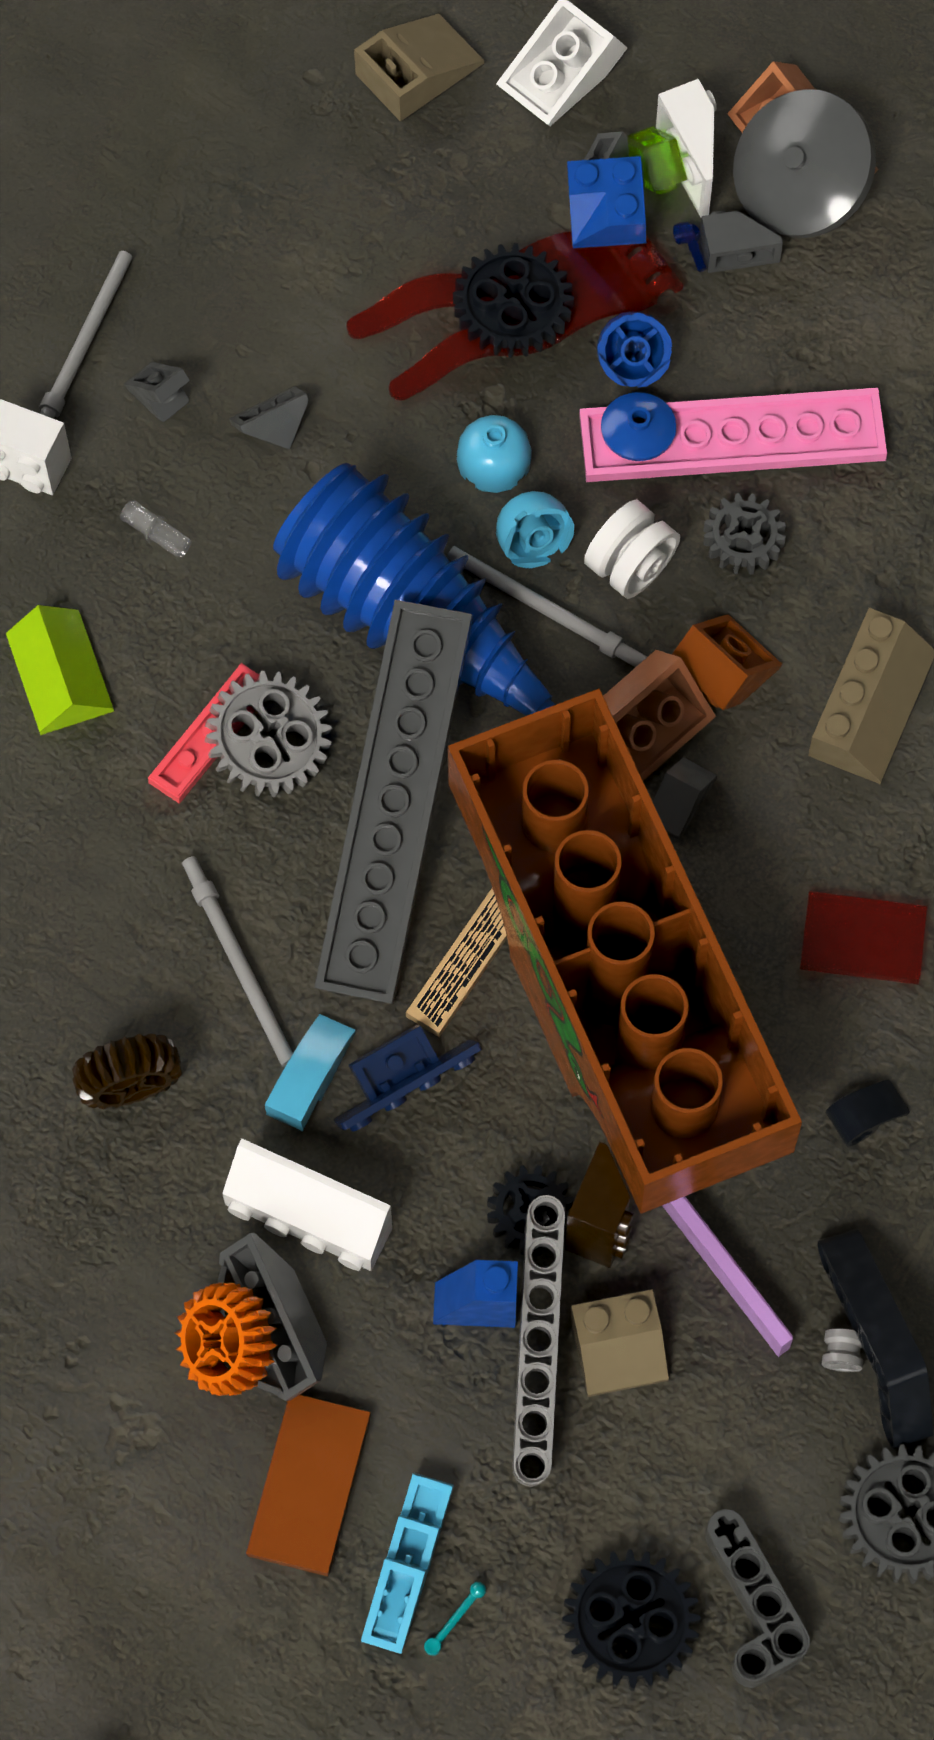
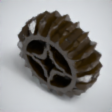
M150 1033L145 1036L137 1034L134 1037L128 1038L124 1036L120 1040H110V1043L97 1046L94 1051L86 1052L82 1058H79L72 1068L73 1083L82 1104L88 1105L91 1108H118L123 1105L144 1101L149 1097H156L159 1092L167 1091L182 1075L181 1060L173 1040L165 1035L156 1036V1034Z

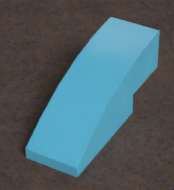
M319 1014L297 1046L265 1103L266 1115L303 1131L318 1100H322L356 1030Z

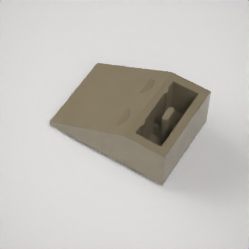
M440 14L384 29L354 49L355 74L400 122L484 64V59Z

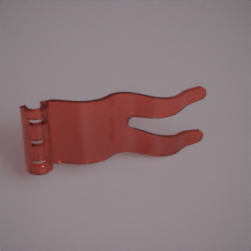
M563 232L538 240L519 250V252L525 253L529 246H533V256L535 257L543 251L547 252L546 263L548 264L557 259L559 261L557 272L567 271L566 283H572L573 285L571 296L574 297L573 309H570L572 311L571 321L565 322L564 334L555 332V344L597 320L626 312L643 311L657 304L659 295L669 288L672 289L674 294L683 289V283L647 234L646 243L573 248L572 232ZM637 247L642 248L641 251L628 259L627 256ZM656 272L661 274L647 285L646 280ZM432 274L403 284L370 308L351 317L346 325L348 335L353 339H363L388 330L422 312L443 307H454L453 292L456 291L455 281L456 278H462V274ZM511 275V276H509L508 278L515 280V279H519V278H521V277L516 276V275ZM490 297L481 298L482 301L486 302L494 300ZM536 299L533 302L542 304L546 301L542 299ZM515 321L506 322V324L510 326H515L519 324ZM468 329L461 330L443 340L414 366L389 383V394L396 400H406L425 390L450 371L467 362L483 357L496 356L493 351L494 345L489 344L481 350L480 337L469 341ZM543 340V350L553 346ZM534 346L529 347L528 354L539 352ZM502 348L497 356H508L507 348ZM515 349L513 356L523 355L521 349Z

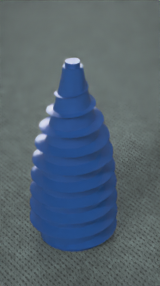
M349 463L341 464L319 480L289 514L273 544V550L280 556L277 575L282 580L293 579L301 575L298 590L299 594L304 598L313 597L324 592L320 607L324 615H333L346 609L343 620V628L346 632H356L369 626L366 640L367 646L371 649L384 646L387 640L395 600L472 614L474 618L460 685L465 683L474 687L476 696L481 697L487 694L503 702L505 707H512L525 716L556 705L551 701L552 695L526 663L528 659H523L512 643L511 639L516 631L505 634L496 619L503 604L487 608L481 599L480 594L487 578L468 584L462 572L469 556L465 555L451 562L448 560L443 552L448 542L449 534H444L431 541L424 533L429 520V513H425L413 520H410L404 514L409 500L408 493L390 501L384 495L389 479L388 474L369 481L356 469V465L352 466Z

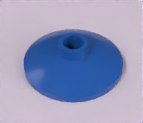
M628 393L616 398L608 405L602 416L601 433L606 445L618 456L632 461H646L660 456L671 446L676 434V419L671 408L662 399L648 393ZM643 418L646 421L644 423H636L633 419Z

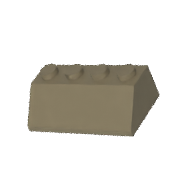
M868 608L812 736L809 757L881 784L934 660V649L905 621Z

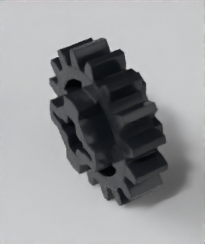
M524 1165L520 1166L519 1176L514 1177L509 1171L505 1172L504 1179L506 1184L502 1185L495 1182L493 1185V1192L498 1197L493 1196L487 1199V1207L495 1210L487 1214V1221L491 1224L498 1223L493 1229V1236L498 1238L505 1235V1248L507 1249L511 1248L515 1243L519 1244L521 1255H524L525 1234L519 1231H525L527 1212L524 1213V1204L529 1206L539 1196H553L562 1203L565 1211V1223H567L568 1209H571L574 1202V1197H564L568 1192V1183L564 1182L556 1185L557 1173L553 1171L547 1177L542 1176V1168L539 1165L535 1168L534 1174H528ZM527 1186H535V1187H539V1188H542V1189H541V1190H538V1189L528 1188ZM511 1196L514 1207L504 1216V1204L507 1198ZM540 1206L538 1208V1217L537 1215L534 1216L536 1222L542 1226H551L552 1224L547 1214L553 1209L548 1206ZM564 1224V1238H566V1230H567V1226H566L565 1224ZM542 1247L535 1249L537 1255L542 1254Z

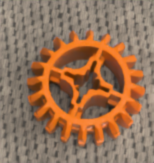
M215 1283L210 1284L205 1289L193 1292V1299L184 1302L186 1312L177 1316L182 1324V1328L175 1332L181 1338V1345L175 1350L183 1353L184 1359L180 1366L190 1368L188 1380L198 1381L200 1390L210 1391L211 1395L216 1394L217 1396L239 1395L246 1390H251L258 1386V1380L268 1376L265 1366L275 1362L269 1352L278 1346L271 1341V1333L277 1328L268 1324L267 1320L272 1312L262 1310L263 1298L253 1296V1289L241 1287L240 1284ZM222 1309L228 1313L226 1317L220 1312ZM224 1362H228L231 1368L228 1369L227 1367H225L223 1365Z

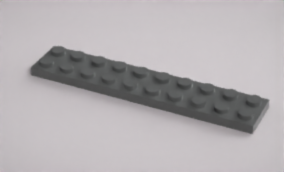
M400 600L394 601L314 987L316 989L394 1004L474 616L472 614Z

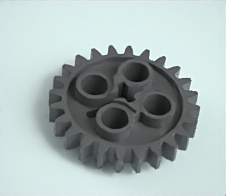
M901 1444L897 1456L893 1457L891 1452L885 1447L881 1452V1462L870 1454L866 1459L869 1470L867 1471L860 1466H856L853 1471L859 1482L847 1480L844 1488L853 1496H841L839 1500L840 1505L850 1509V1511H845L838 1517L839 1522L851 1524L843 1532L842 1537L843 1539H856L850 1550L851 1554L861 1551L866 1554L861 1566L865 1568L873 1561L878 1564L877 1577L882 1576L886 1569L892 1570L894 1583L898 1582L903 1572L907 1573L910 1583L915 1584L918 1572L922 1571L928 1581H932L934 1578V1528L928 1524L926 1514L934 1511V1453L931 1454L928 1460L924 1459L922 1446H918L913 1456H908L904 1444ZM907 1476L917 1478L922 1483L923 1491L918 1494L907 1492L903 1488L902 1479ZM885 1483L892 1485L898 1500L890 1491L886 1490L884 1487ZM872 1499L884 1501L888 1506L889 1514L883 1517L874 1516L869 1512L867 1502ZM902 1507L906 1511L912 1508L916 1511L913 1521L909 1517L903 1520L899 1517ZM917 1529H919L925 1537L929 1538L931 1542L929 1546L925 1545L922 1542L921 1536ZM897 1534L908 1536L913 1543V1550L909 1552L898 1551L892 1544V1537Z

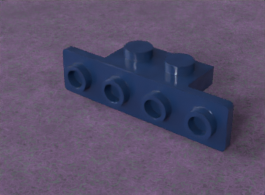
M413 1026L349 1064L367 1100L334 1119V1122L338 1128L343 1130L350 1128L352 1132L365 1127L373 1120L371 1115L382 1108H385L386 1111L393 1110L406 1102L407 1098L405 1095L419 1087L420 1091H423L440 1082V1074L452 1067L457 1071L470 1065L475 1061L474 1054L481 1051L482 1047L479 1042L470 1039L444 1055L437 1057L421 1026Z

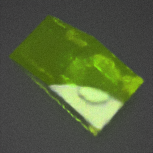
M653 126L627 135L629 156H641L643 186L657 194H663L673 191L677 188V183L687 180L675 137Z

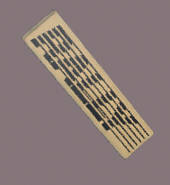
M493 888L489 891L406 1011L408 1019L438 1037L441 1036L507 940L504 923Z

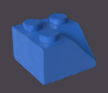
M641 156L567 161L572 247L587 248L646 243Z

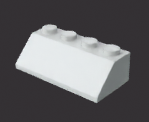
M241 1139L222 1193L225 1205L229 1206L227 1210L243 1220L249 1221L253 1217L264 1222V1227L268 1231L280 1237H286L287 1234L295 1236L302 1240L301 1244L305 1248L315 1253L323 1254L324 1250L338 1256V1261L350 1269L360 1271L361 1267L372 1271L393 1229L391 1205L247 1140Z

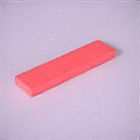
M243 663L237 667L148 777L149 784L180 804L217 759L209 758L208 756L210 750L216 744L205 742L206 735L215 732L205 727L207 719L217 718L209 711L212 704L222 705L217 698L221 691L232 695L229 685L233 680L241 687H244L243 678L245 674H249L254 682H257L258 673ZM251 706L247 707V711L253 714L255 710ZM232 723L233 732L237 734L245 723Z

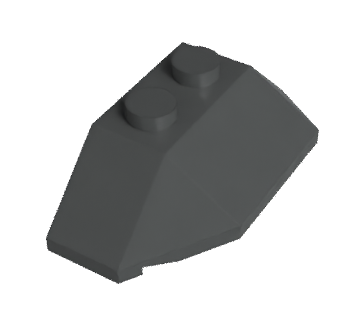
M249 1233L220 1253L219 1264L221 1269L218 1283L240 1284L241 1287L253 1289V1296L263 1298L262 1310L272 1312L267 1321L270 1326L277 1328L271 1333V1341L278 1346L269 1352L275 1362L265 1366L268 1376L258 1380V1386L256 1387L275 1394L285 1401H289L322 1380L327 1341L295 1270L257 1234ZM224 1309L220 1311L224 1317L228 1315Z

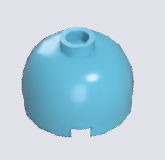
M489 415L478 418L465 428L458 442L457 465L461 476L465 480L467 478L470 482L474 483L475 488L484 492L498 493L511 490L518 485V481L524 475L526 476L530 470L532 450L527 433L517 422L505 416Z
M530 491L512 498L502 508L497 517L496 536L504 554L514 565L522 568H535L551 562V559L547 556L554 554L558 549L562 554L568 548L574 537V523L559 500L544 492Z

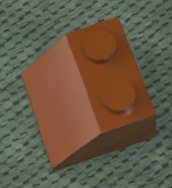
M729 614L692 625L672 653V655L681 657L699 689L704 692L705 699L711 705L722 710L740 705L783 665Z

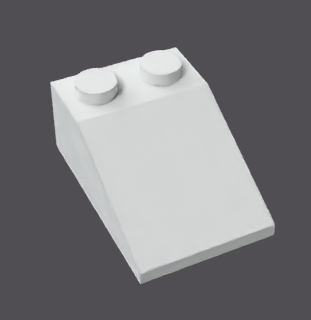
M558 0L496 85L547 125L551 126L609 74L627 50V47L568 0Z
M699 79L658 94L655 135L699 216L702 218V216L709 215L713 182L714 111L717 110V106L711 91H705Z

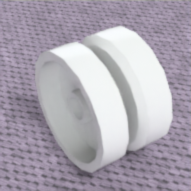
M637 499L629 501L619 508L606 521L590 543L584 559V564L603 578L610 575V585L627 599L638 595L658 577L671 560L680 542V534L663 520L654 523L655 514Z

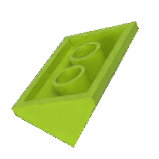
M37 605L6 632L40 735L114 712L79 610Z

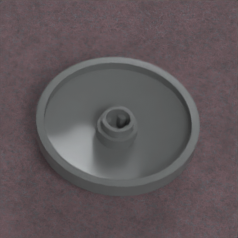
M803 89L786 93L762 107L749 121L739 139L733 164V177L737 195L744 209L756 222L778 235L790 238H811L823 235L846 222L865 200L875 174V142L864 117L857 109L839 96L815 89Z

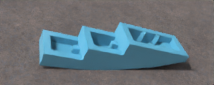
M417 1473L412 1474L402 1512L398 1517L390 1548L382 1566L361 1642L402 1654L454 1488L453 1484Z

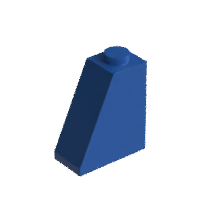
M475 1260L435 1282L433 1325L515 1328L518 1261Z

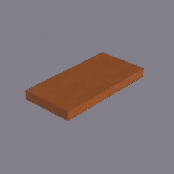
M298 1395L292 1400L287 1401L246 1552L248 1557L329 1576L371 1412L303 1395Z

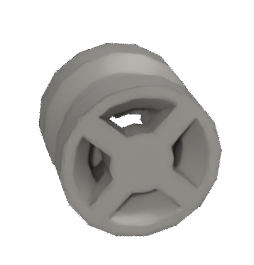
M849 1329L826 1330L824 1341L828 1347L827 1352L822 1356V1366L841 1372L861 1371L863 1369V1359L860 1357V1349L863 1347L855 1331Z

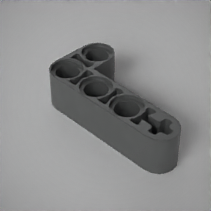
M723 1509L711 1516L706 1529L705 1539L759 1635L741 1646L732 1662V1673L736 1681L744 1687L755 1688L802 1662L810 1647V1637L744 1519L733 1510ZM721 1524L725 1529H734L731 1539L736 1551L730 1557L727 1556L732 1548L730 1541L725 1535L717 1536L719 1525ZM742 1560L751 1561L757 1567L758 1575L751 1579H745L736 1572L735 1565ZM761 1598H771L778 1604L779 1613L771 1617L765 1616L758 1611L756 1603ZM784 1635L796 1637L801 1646L800 1651L796 1654L784 1653L779 1648L778 1639ZM748 1655L756 1656L762 1661L764 1670L760 1674L750 1675L742 1669L741 1659Z

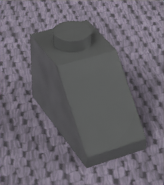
M716 211L702 216L700 239L708 273L780 262L783 245L781 236L739 211Z

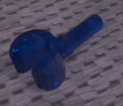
M688 222L675 224L673 234L678 245L688 243L698 272L706 270L707 268L698 244L700 240L699 228Z

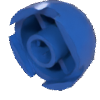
M638 311L621 313L610 319L601 330L597 343L598 361L605 374L618 385L625 387L637 386L638 388L646 387L659 380L669 368L672 341L664 325L652 315Z

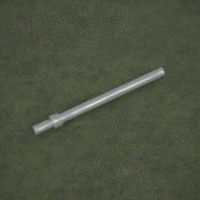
M119 251L51 391L45 393L39 405L40 414L53 419L60 416L66 404L64 397L133 259L130 253Z
M453 546L449 551L448 560L454 561L468 555L465 570L481 579L487 578L486 582L600 647V652L612 659L617 656L630 665L637 667L647 658L646 655L625 644L624 638L612 631L606 633L456 546Z
M196 856L186 858L182 865L193 886L191 890L197 905L203 906L281 1066L285 1067L293 1052L217 901L219 894L213 882L207 880Z

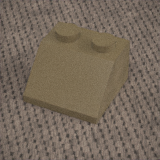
M653 1289L571 1305L570 1319L587 1397L669 1381L662 1328Z

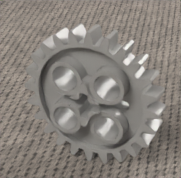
M265 671L260 672L257 682H254L249 674H245L243 678L244 687H241L233 680L229 685L232 695L221 691L217 698L222 705L212 704L209 710L217 718H209L205 723V727L215 731L207 734L205 737L206 743L216 744L210 750L208 756L209 758H221L216 767L217 772L229 769L230 774L227 783H231L237 778L242 780L240 787L242 792L252 784L255 785V794L258 797L264 787L269 788L272 797H276L279 786H282L287 794H291L294 789L293 781L304 787L308 782L305 773L315 777L319 769L314 763L324 764L327 756L319 750L329 749L331 741L321 737L328 734L332 729L330 725L320 724L326 718L328 711L315 710L321 698L318 696L308 699L306 697L310 687L308 685L302 687L299 691L295 689L296 677L294 676L287 684L282 683L281 672L278 671L272 681H268ZM263 702H277L282 709V713L279 715L268 714L263 707ZM248 706L255 710L256 717L247 711ZM232 723H246L251 730V734L248 736L237 735L233 732ZM263 729L266 732L273 730L276 733L274 738L270 736L263 738L261 736ZM297 732L301 734L304 739V745H291L286 739V733ZM281 752L290 758L289 762H285L282 759ZM258 753L268 754L273 760V766L270 768L260 767L256 763L254 755Z

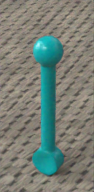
M474 1582L470 1587V1594L436 1637L430 1638L425 1642L424 1649L428 1655L436 1656L440 1653L441 1643L473 1602L486 1594L484 1583Z

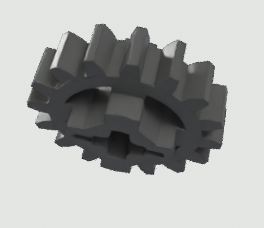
M737 493L735 494L734 503L730 504L727 499L723 498L720 502V510L714 507L710 509L709 520L704 522L703 531L706 534H704L703 544L704 546H711L709 548L710 559L720 557L719 567L721 569L731 564L734 565V574H738L741 567H746L751 575L754 574L755 565L759 564L761 568L766 570L769 566V558L776 561L779 559V548H784L786 536L783 534H785L786 524L779 521V509L768 510L770 502L768 499L758 504L755 503V494H751L748 501H743L741 495ZM725 522L726 530H724V534L720 537L719 530ZM769 532L770 538L764 546L763 538L765 533Z

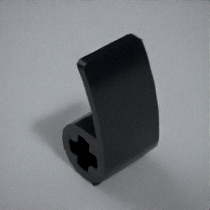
M885 1080L839 1099L825 1113L846 1146L850 1147L871 1136L881 1124L907 1116L910 1111L892 1082Z

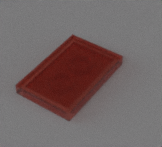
M809 891L800 969L918 985L921 974L927 906Z

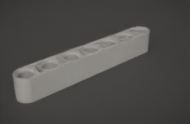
M550 1195L539 1196L532 1201L528 1208L525 1227L512 1470L516 1480L528 1487L538 1486L543 1483L549 1476L552 1467L565 1211L562 1203ZM540 1206H548L555 1211L557 1221L551 1226H542L536 1222L534 1211ZM538 1247H546L553 1252L555 1261L547 1268L538 1267L532 1260V1252ZM543 1288L550 1292L552 1305L542 1310L532 1306L529 1295L533 1290ZM539 1329L548 1334L550 1338L548 1349L538 1352L529 1347L527 1335L533 1330ZM534 1371L543 1373L548 1380L547 1389L538 1394L530 1392L526 1388L524 1381L527 1374ZM530 1413L539 1414L545 1420V1431L538 1436L529 1435L523 1429V1418ZM528 1455L537 1456L543 1463L544 1469L541 1476L533 1479L524 1476L520 1470L522 1458Z

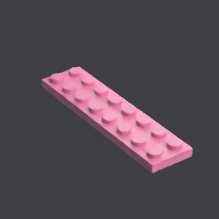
M878 388L667 402L666 404L671 408L676 419L674 441L663 454L646 461H632L622 458L611 451L606 445L601 433V420L607 407L583 408L579 412L586 482L886 461L887 457ZM643 418L633 419L636 423H644L646 421Z

